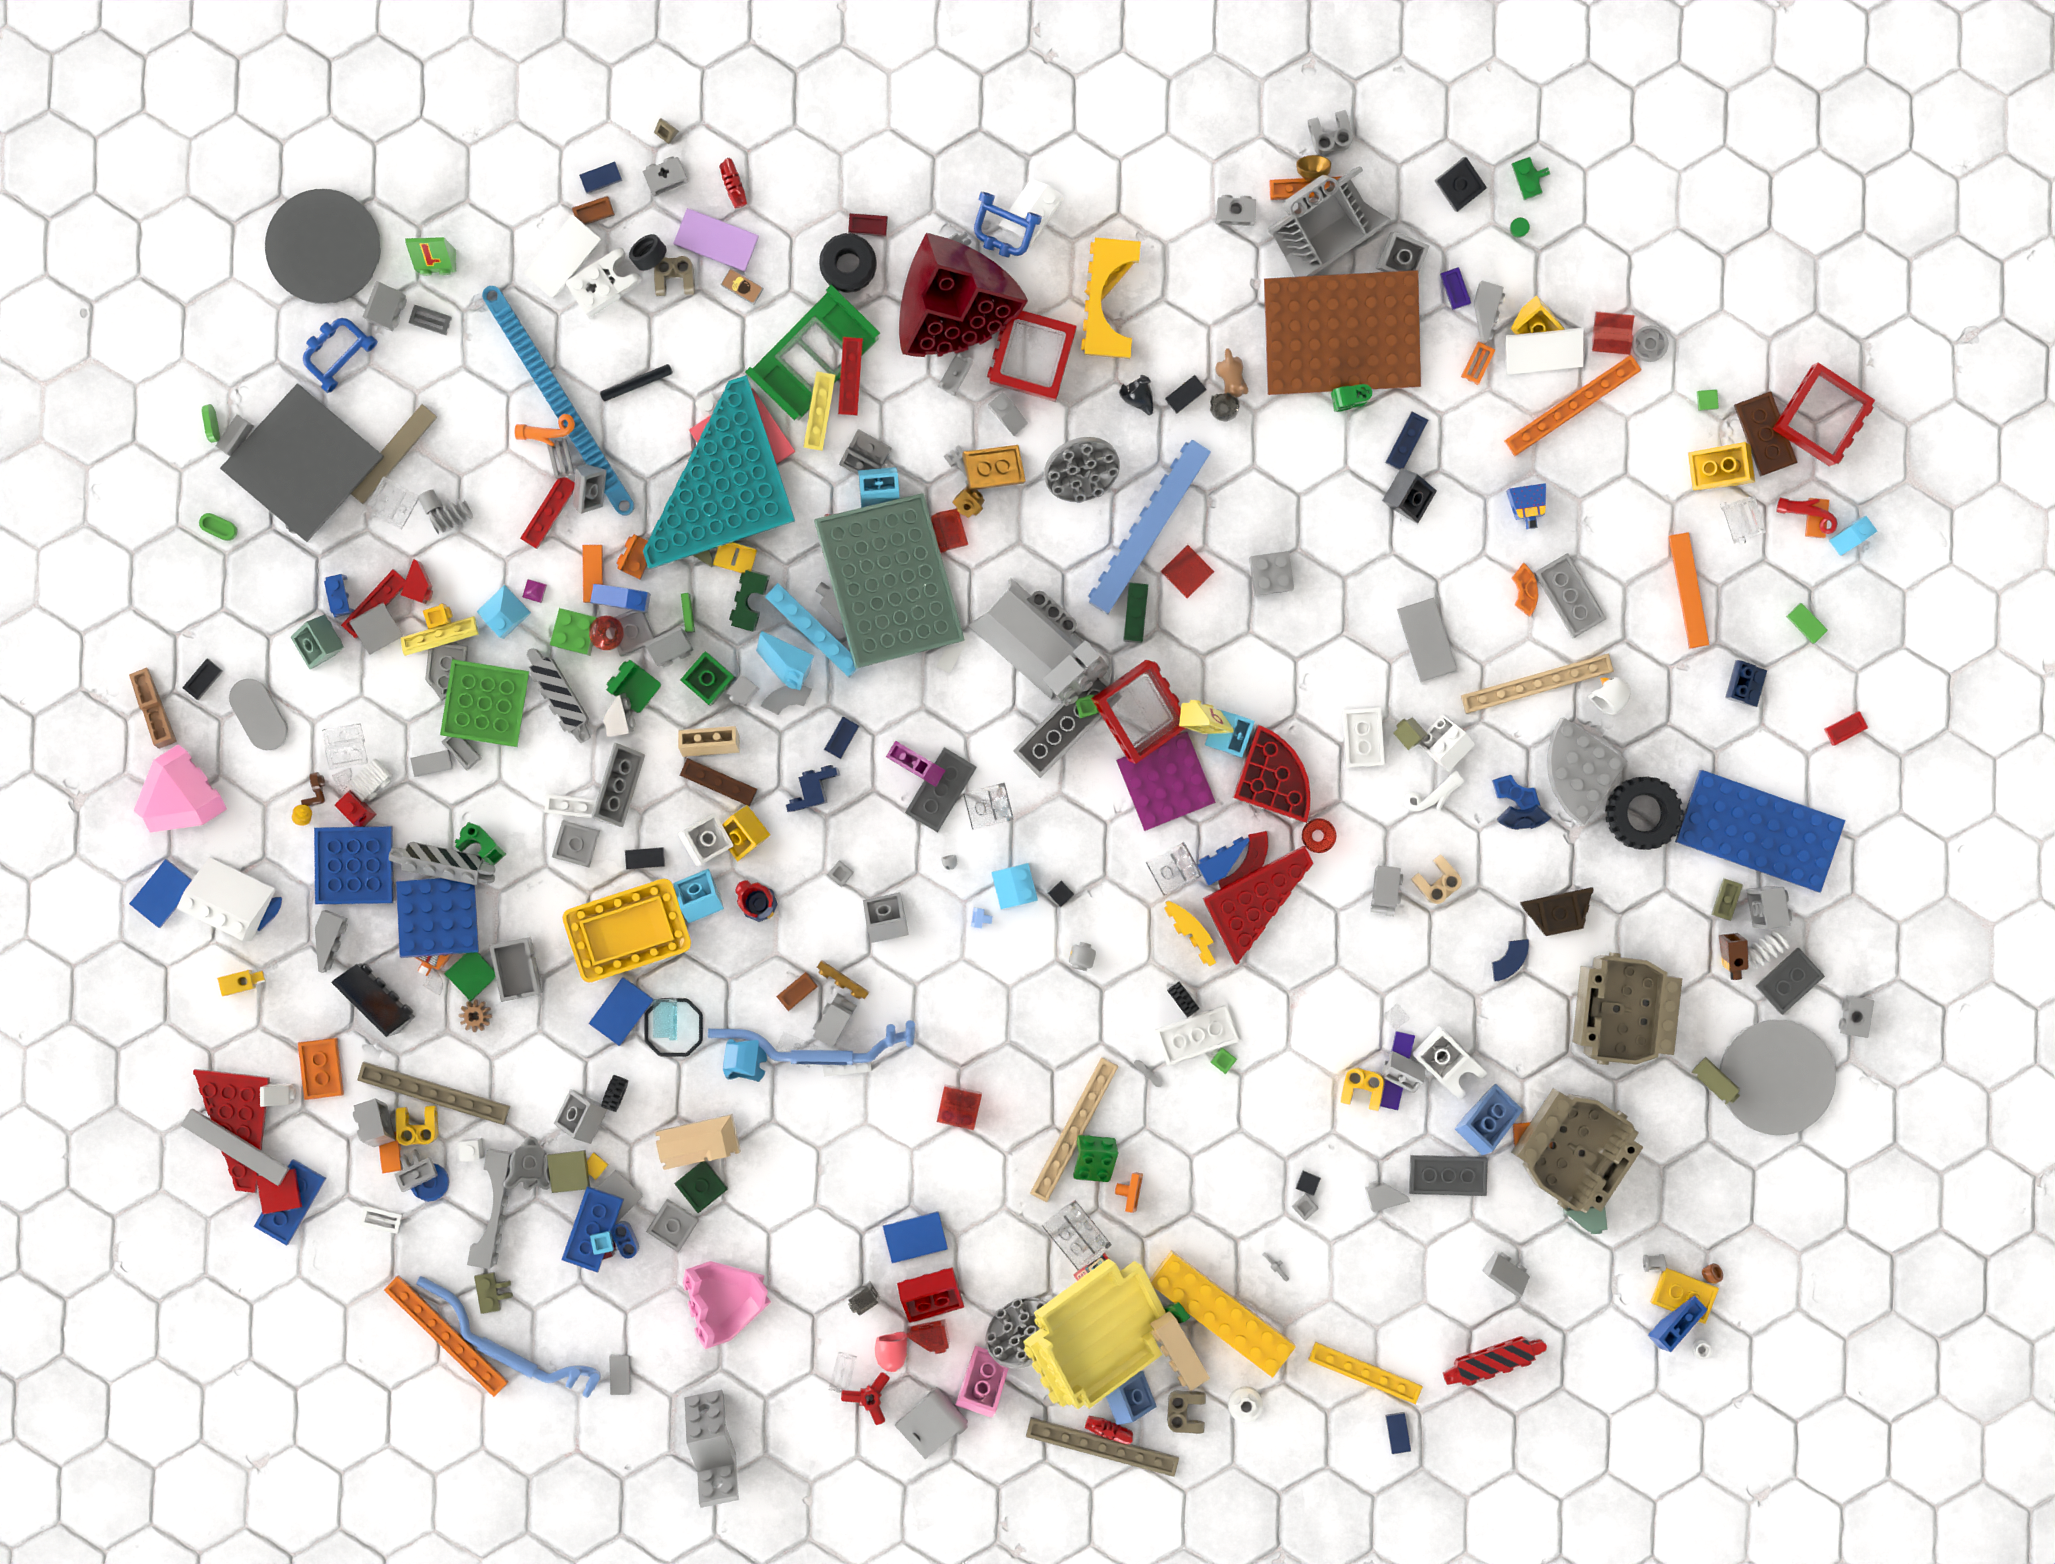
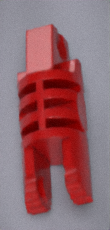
M727 157L719 165L722 180L734 208L744 207L747 204L744 187L733 160Z
M1088 1416L1085 1423L1087 1430L1109 1440L1130 1445L1133 1441L1132 1430H1128L1120 1424L1117 1425L1104 1418Z

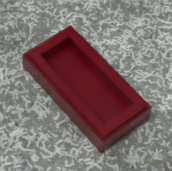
M850 213L848 234L887 236L888 216Z

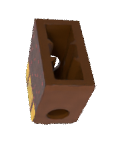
M1739 933L1719 935L1722 965L1730 971L1731 980H1741L1742 970L1749 968L1748 941Z

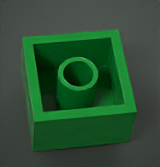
M705 651L680 681L705 703L712 706L736 677Z

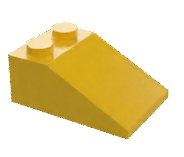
M1746 442L1688 453L1694 491L1755 482L1751 445Z

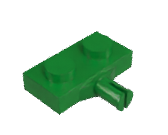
M1530 157L1511 164L1523 200L1543 193L1539 181L1540 178L1550 175L1548 167L1537 171Z

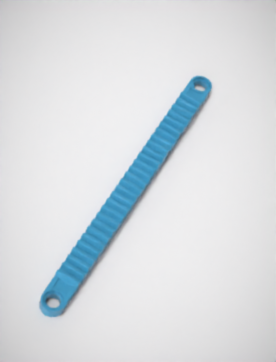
M486 287L482 293L484 302L554 411V414L558 419L563 414H568L574 419V429L568 435L587 465L606 470L604 493L619 514L623 516L630 515L634 510L633 500L510 304L497 287ZM491 291H496L498 294L497 299L494 301H490L487 298L488 293ZM564 420L563 423H564L565 427H567V426H568V422H567L566 420ZM626 500L629 502L630 507L628 510H620L619 504L621 501Z

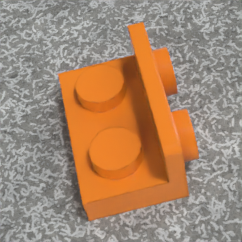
M635 534L629 537L625 543L627 549L624 555L621 554L617 560V569L641 580L647 567L643 549L648 541Z

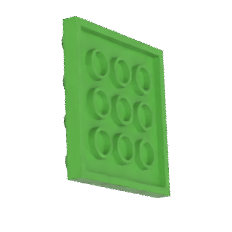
M452 659L440 735L518 747L529 671Z

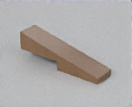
M146 667L129 674L153 745L160 749L177 742L149 669Z

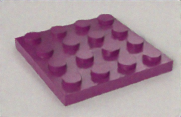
M1188 732L1171 738L1137 764L1129 762L1126 756L1116 760L1144 831L1216 803Z

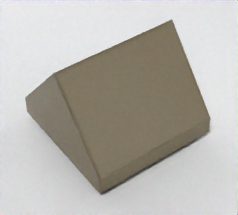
M661 118L654 130V133L668 144L671 143L679 132Z

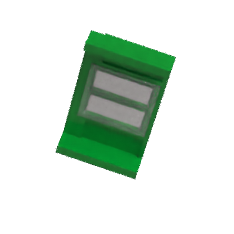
M832 285L826 289L827 293L753 368L749 367L745 371L794 421L796 419L799 421L810 410L816 371L834 374V384L840 379L843 337L863 338L862 356L879 339L878 335L880 332Z

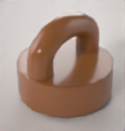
M1712 1263L1702 1269V1275L1706 1281L1716 1284L1723 1280V1271L1719 1265Z

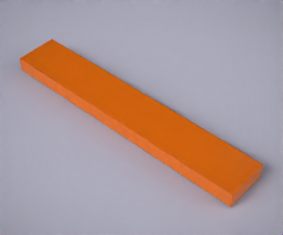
M1689 532L1670 535L1669 542L1689 649L1708 646L1709 640Z

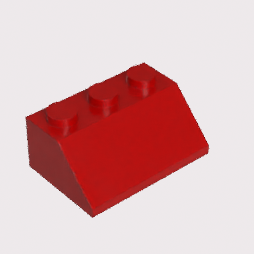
M953 1267L897 1283L900 1301L909 1323L964 1308Z

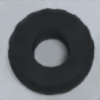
M843 233L832 237L826 242L820 253L819 266L824 280L829 285H832L838 291L849 293L860 291L870 283L876 272L877 260L875 252L867 240L856 234ZM844 254H854L859 258L858 267L849 273L840 271L837 268L838 259Z

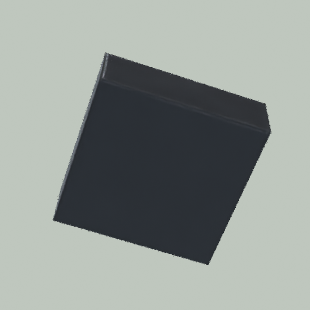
M1062 880L1047 893L1060 907L1074 895Z
M1302 1170L1296 1189L1314 1196L1321 1178Z

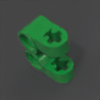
M1367 384L1333 389L1331 398L1334 412L1364 406L1372 396L1371 387Z

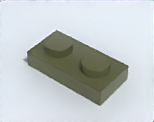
M1723 878L1711 915L1731 921L1743 884Z

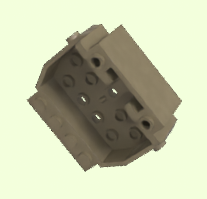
M1609 952V956L1599 955L1594 957L1593 967L1580 966L1572 1042L1584 1046L1583 1053L1589 1058L1597 1060V1064L1609 1065V1062L1637 1065L1658 1058L1659 1054L1674 1055L1683 978L1667 976L1668 973L1647 960L1621 957L1620 953ZM1591 988H1593V996L1590 1000ZM1644 999H1647L1649 1002L1647 1006L1643 1005ZM1615 1005L1619 1007L1618 1012L1613 1011ZM1588 1013L1590 1014V1023H1589V1026H1587ZM1642 1018L1646 1019L1645 1025H1641L1640 1023Z
M1553 1088L1511 1153L1524 1161L1522 1165L1533 1183L1559 1200L1557 1202L1558 1205L1566 1210L1570 1207L1574 1211L1586 1213L1591 1206L1600 1212L1603 1210L1640 1154L1643 1146L1634 1141L1639 1132L1635 1130L1631 1122L1626 1120L1628 1116L1621 1111L1614 1112L1592 1097L1573 1094L1566 1096ZM1561 1126L1566 1127L1564 1132H1560ZM1551 1142H1555L1554 1148L1549 1147ZM1580 1150H1584V1154L1582 1156L1578 1155V1152Z

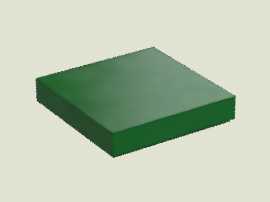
M479 952L465 953L444 973L469 1001H472L496 979L494 968Z

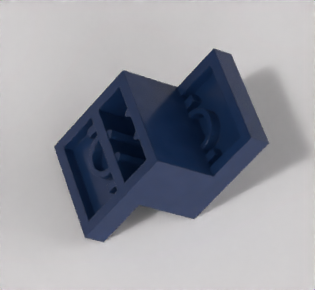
M833 765L821 767L820 772L815 773V770L802 772L803 776L798 778L804 800H802V797L789 800L790 804H786L787 812H794L828 803L822 780L840 776L839 769L834 768Z

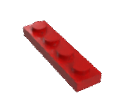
M843 337L838 414L858 416L863 338Z
M567 477L556 480L522 534L521 540L536 549L539 548L573 494L575 482Z
M392 569L341 626L357 639L358 635L349 621L381 603L387 606L403 589L406 580L395 569Z

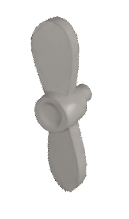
M1135 1060V1067L1143 1072L1144 1076L1149 1078L1156 1087H1161V1079L1153 1075L1152 1071L1147 1069L1142 1061Z
M1264 1252L1262 1255L1272 1264L1270 1266L1274 1272L1277 1271L1283 1280L1287 1282L1289 1278L1280 1269V1265L1283 1262L1281 1260L1278 1263L1273 1262Z

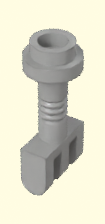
M958 445L956 449L960 453L959 455L954 450H951L950 453L954 458L951 460L947 454L944 455V458L951 468L957 464L966 476L962 456L964 451Z

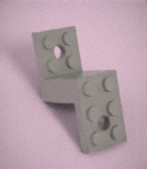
M717 1390L684 1397L686 1443L697 1470L700 1508L739 1500L736 1452L725 1423L723 1391ZM709 1409L708 1412L701 1413L702 1410ZM716 1484H722L719 1488H713Z

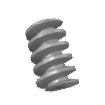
M459 498L457 499V505L450 502V509L443 505V512L438 508L436 509L437 515L429 512L430 521L438 534L439 530L445 532L446 526L452 529L453 523L456 526L460 525L459 519L462 522H466V516L470 519L473 518L465 500L462 502Z

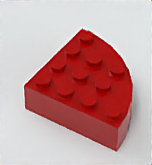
M1257 725L1232 798L1307 823L1311 801L1310 785L1302 761L1295 750L1275 732Z

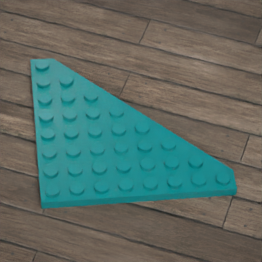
M747 375L728 381L672 495H670L664 511L643 549L649 570L795 522Z

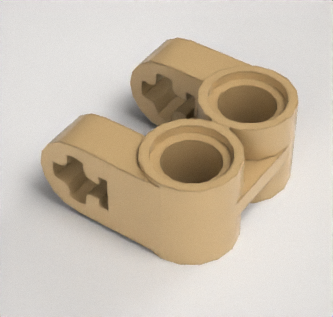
M1441 854L1433 860L1443 873L1441 878L1430 886L1419 873L1411 878L1412 882L1426 899L1435 904L1444 902L1462 884L1459 874ZM1450 876L1455 879L1453 887H1449L1446 884V880ZM1439 889L1441 896L1435 900L1432 897V891Z

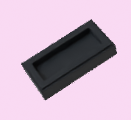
M1194 375L1167 396L1165 400L1174 412L1178 414L1207 389Z
M207 658L182 688L196 700H199L223 670Z
M664 847L625 850L626 869L664 867Z

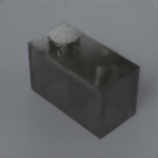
M868 1281L850 1294L848 1306L853 1313L857 1312L860 1316L879 1303L880 1295L872 1283Z

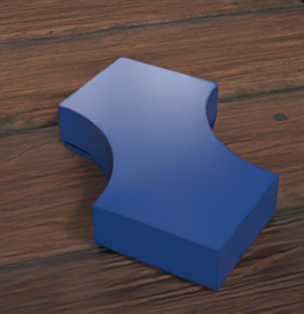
M1512 775L1492 780L1497 798L1511 799L1521 810L1532 808L1536 804L1540 806L1536 789L1524 788L1518 785Z

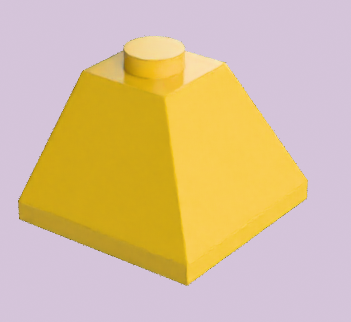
M1537 295L1521 308L1511 327V330L1516 335L1565 330L1552 311Z

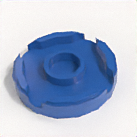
M434 1163L438 1176L411 1189L417 1198L427 1202L436 1201L448 1190V1174L439 1164Z

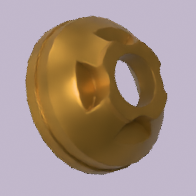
M1319 155L1304 156L1296 163L1297 172L1306 181L1313 182L1318 177L1330 173L1331 161Z

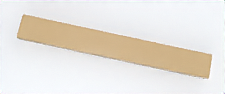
M1608 653L1461 695V699L1467 714L1614 672Z
M1101 1057L1030 1194L1045 1202L1049 1200L1077 1146L1078 1135H1083L1119 1066Z

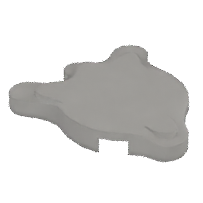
M527 1137L512 1153L509 1163L510 1173L503 1185L506 1189L511 1190L520 1182H523V1188L526 1190H531L535 1186L548 1190L551 1187V1182L547 1176V1154L538 1144L535 1137Z

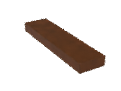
M689 758L686 759L679 775L748 806H751L758 790Z

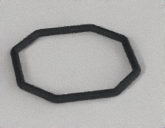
M687 998L658 999L644 1015L645 1043L661 1057L689 1056L703 1041L702 1012ZM660 1002H687L699 1014V1041L686 1053H660L648 1040V1014Z

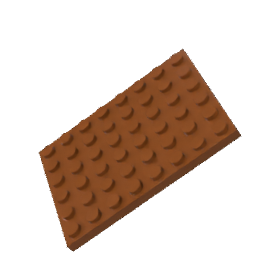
M1418 270L1264 278L1268 395L1333 392L1335 388L1367 384L1371 389L1421 387Z

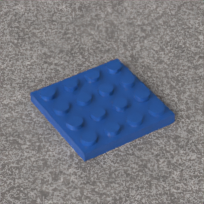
M393 826L314 828L315 904L393 903V862L389 861V853L393 847Z
M443 878L396 881L400 958L479 952L475 885Z

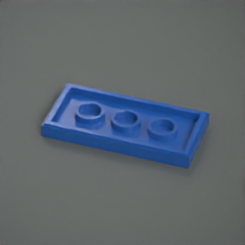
M294 1159L291 1160L288 1168H290L289 1170L296 1169L302 1207L268 1214L261 1212L253 1226L286 1246L289 1245L326 1180V1177Z
M587 1186L561 1260L598 1273L605 1253L594 1255L590 1235L610 1231L612 1235L624 1198Z

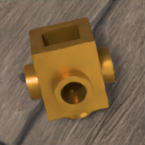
M967 485L956 495L952 503L957 507L961 515L969 518L973 514L976 516L982 511V504L985 500L978 490L969 491V486Z

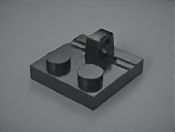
M1467 157L1460 159L1434 180L1455 212H1458L1487 189Z

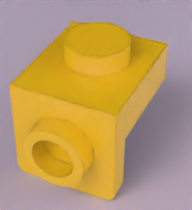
M442 603L439 606L423 610L428 629L452 623L450 619L453 617L452 611L446 604Z

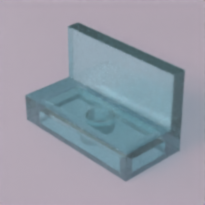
M653 999V1038L677 1040L676 999Z

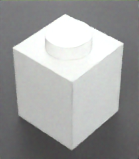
M482 1138L458 1142L460 1162L480 1160L484 1157Z

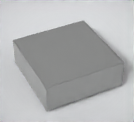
M839 860L827 875L842 887L854 872Z
M1306 1193L1291 1206L1304 1221L1319 1209Z

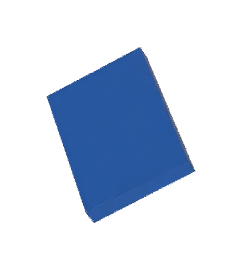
M165 859L129 905L156 927L161 928L176 910L184 891L192 879L168 859Z
M622 977L588 1024L620 1046L654 999L625 977Z
M939 1211L883 1225L892 1263L948 1249Z

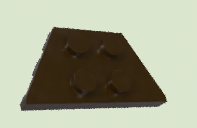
M1590 887L1522 901L1520 905L1544 936L1584 929L1585 918L1594 889Z

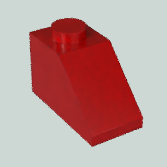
M413 559L400 595L426 604L433 595V590H431L432 584L422 563Z

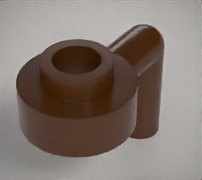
M319 772L310 773V783L316 797L301 800V804L306 806L325 802L322 790L323 786H325L324 776L320 775Z

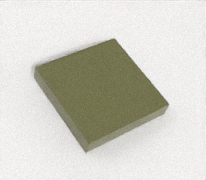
M586 1150L547 1155L552 1193L585 1190L587 1186L590 1187Z

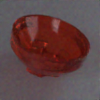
M604 615L596 618L589 628L590 640L600 650L607 651L620 645L624 636L622 624L612 616ZM610 627L615 630V636L612 639L606 636V631Z
M1316 818L1306 823L1302 829L1301 837L1304 846L1309 851L1324 853L1334 846L1337 835L1333 824L1325 819ZM1315 830H1320L1323 833V839L1319 842L1312 838Z

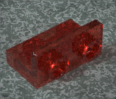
M957 508L938 512L931 516V522L941 553L969 545Z

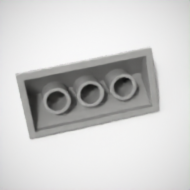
M614 743L592 813L594 820L618 827L624 826L645 754Z

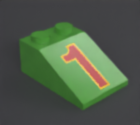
M444 237L405 238L414 270L420 273V275L430 276L432 273L437 272L440 275H451V272H456V249Z

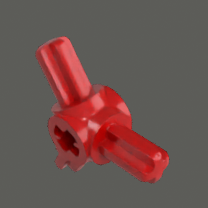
M881 1372L872 1385L860 1388V1391L842 1390L841 1401L859 1403V1406H864L866 1411L869 1410L875 1425H880L885 1422V1417L879 1406L881 1404L880 1397L882 1396L880 1392L890 1377L886 1373ZM868 1394L870 1396V1394H872L873 1400L870 1401L869 1399V1401H867L865 1396H867Z

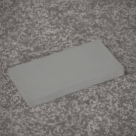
M1568 553L1534 572L1572 639L1607 619Z
M1434 597L1397 609L1420 682L1457 671Z

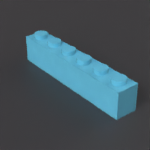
M777 583L765 598L850 678L857 670L855 669L851 652Z

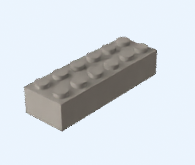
M1103 677L1098 678L1093 682L1089 690L1084 691L1078 696V699L1092 694L1095 696L1110 684ZM1116 692L1106 701L1112 707L1122 696ZM1061 702L1013 752L1041 778L1102 716L1100 713L1080 718L1076 703L1069 704L1066 707Z

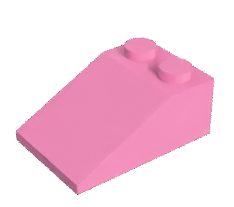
M975 1346L955 1405L992 1418L996 1413L1009 1368L999 1365L990 1356L987 1349Z

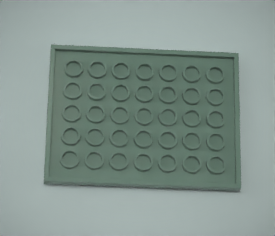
M924 493L814 519L855 669L965 641Z

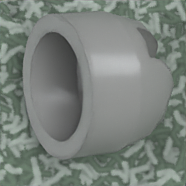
M956 855L941 858L945 869L950 870L957 866Z

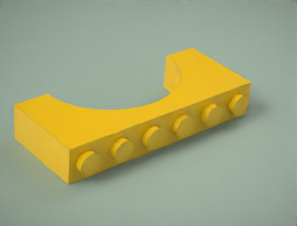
M1095 237V241L1090 243V254H1093V262L1089 261L1088 273H1092L1091 281H1087L1086 292L1090 293L1089 300H1085L1084 312H1088V319L1083 321V331H1086V339L1082 338L1081 350H1085L1084 355L1130 359L1132 338L1118 334L1107 323L1102 311L1101 295L1107 279L1115 270L1126 264L1139 263L1141 241Z

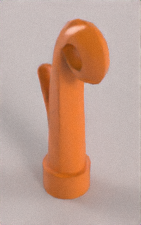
M563 414L558 419L560 429L516 424L514 434L517 440L534 439L554 446L555 443L548 438L569 435L574 429L575 422L572 416ZM564 420H566V421L568 422V426H567V427H565V425H564V423H563Z

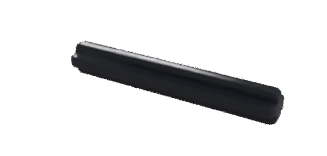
M666 364L600 392V396L603 401H608L669 376L673 371L671 366Z

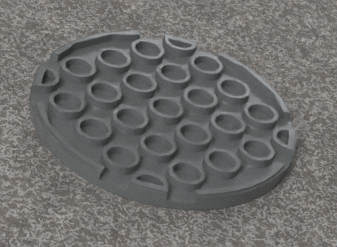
M332 189L308 190L287 200L272 217L265 237L266 260L276 281L293 296L315 304L337 303L357 294L373 277L381 253L380 234L371 214L353 197Z

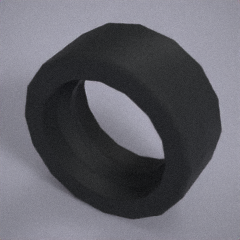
M649 234L640 238L632 246L629 252V259L639 270H650L662 261L667 248L657 235Z

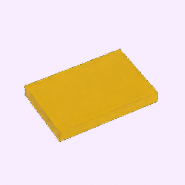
M1666 1267V1270L1662 1271L1650 1302L1667 1310L1674 1311L1695 1296L1708 1309L1698 1321L1706 1324L1719 1288Z

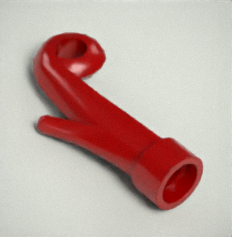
M1782 497L1779 498L1776 509L1778 513L1821 517L1823 519L1819 524V528L1824 534L1833 533L1838 525L1837 519L1832 513L1812 506L1819 503L1820 499L1792 501ZM1829 520L1831 527L1826 529L1824 524Z

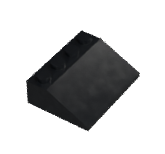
M365 963L354 965L331 982L385 1037L400 1033L415 1018L412 1014L413 1010L407 1004L403 1005L399 1001L400 997L394 991H389L385 987L386 983L381 978H376L372 974V969Z

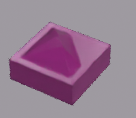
M527 579L522 597L542 603L547 585Z

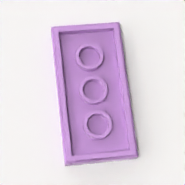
M687 208L673 244L746 272L759 236Z

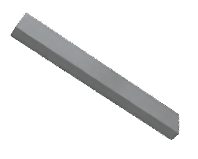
M193 1108L190 1109L181 1125L277 1186L282 1183L290 1169Z

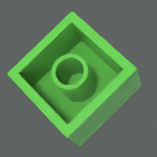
M559 608L550 646L591 656L600 619Z

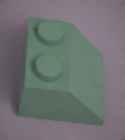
M325 614L307 621L291 636L293 643L309 670L332 658L344 648L341 639L337 636Z

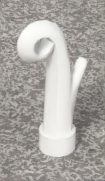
M1455 770L1426 799L1422 801L1417 793L1410 792L1405 796L1404 804L1409 810L1421 811L1438 802L1437 810H1440L1451 792L1460 787L1465 781ZM1412 797L1416 798V805L1410 803Z

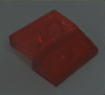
M1595 311L1592 351L1630 355L1635 315Z

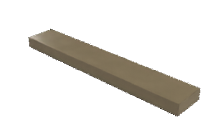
M421 404L380 452L384 458L351 495L364 504L437 419V416Z

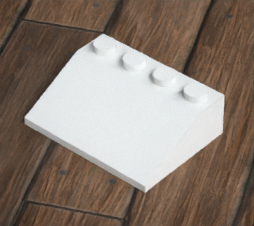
M209 857L184 891L177 909L242 941H252L276 889Z

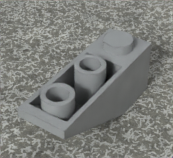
M1486 281L1479 283L1474 299L1479 336L1483 344H1486L1488 340L1491 341L1493 338L1494 330L1492 326L1494 322L1497 323L1500 314L1497 309L1499 304L1502 305L1505 293H1502L1504 287Z
M328 910L321 911L315 926L318 972L321 973L331 969L334 959H332L333 954L339 950L341 945L339 941L341 934H345L348 927L346 923L348 918Z

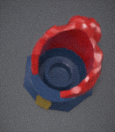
M748 880L737 884L735 893L738 895L737 904L744 912L745 917L761 922L770 919L774 915L778 903L772 889L758 882L751 884Z

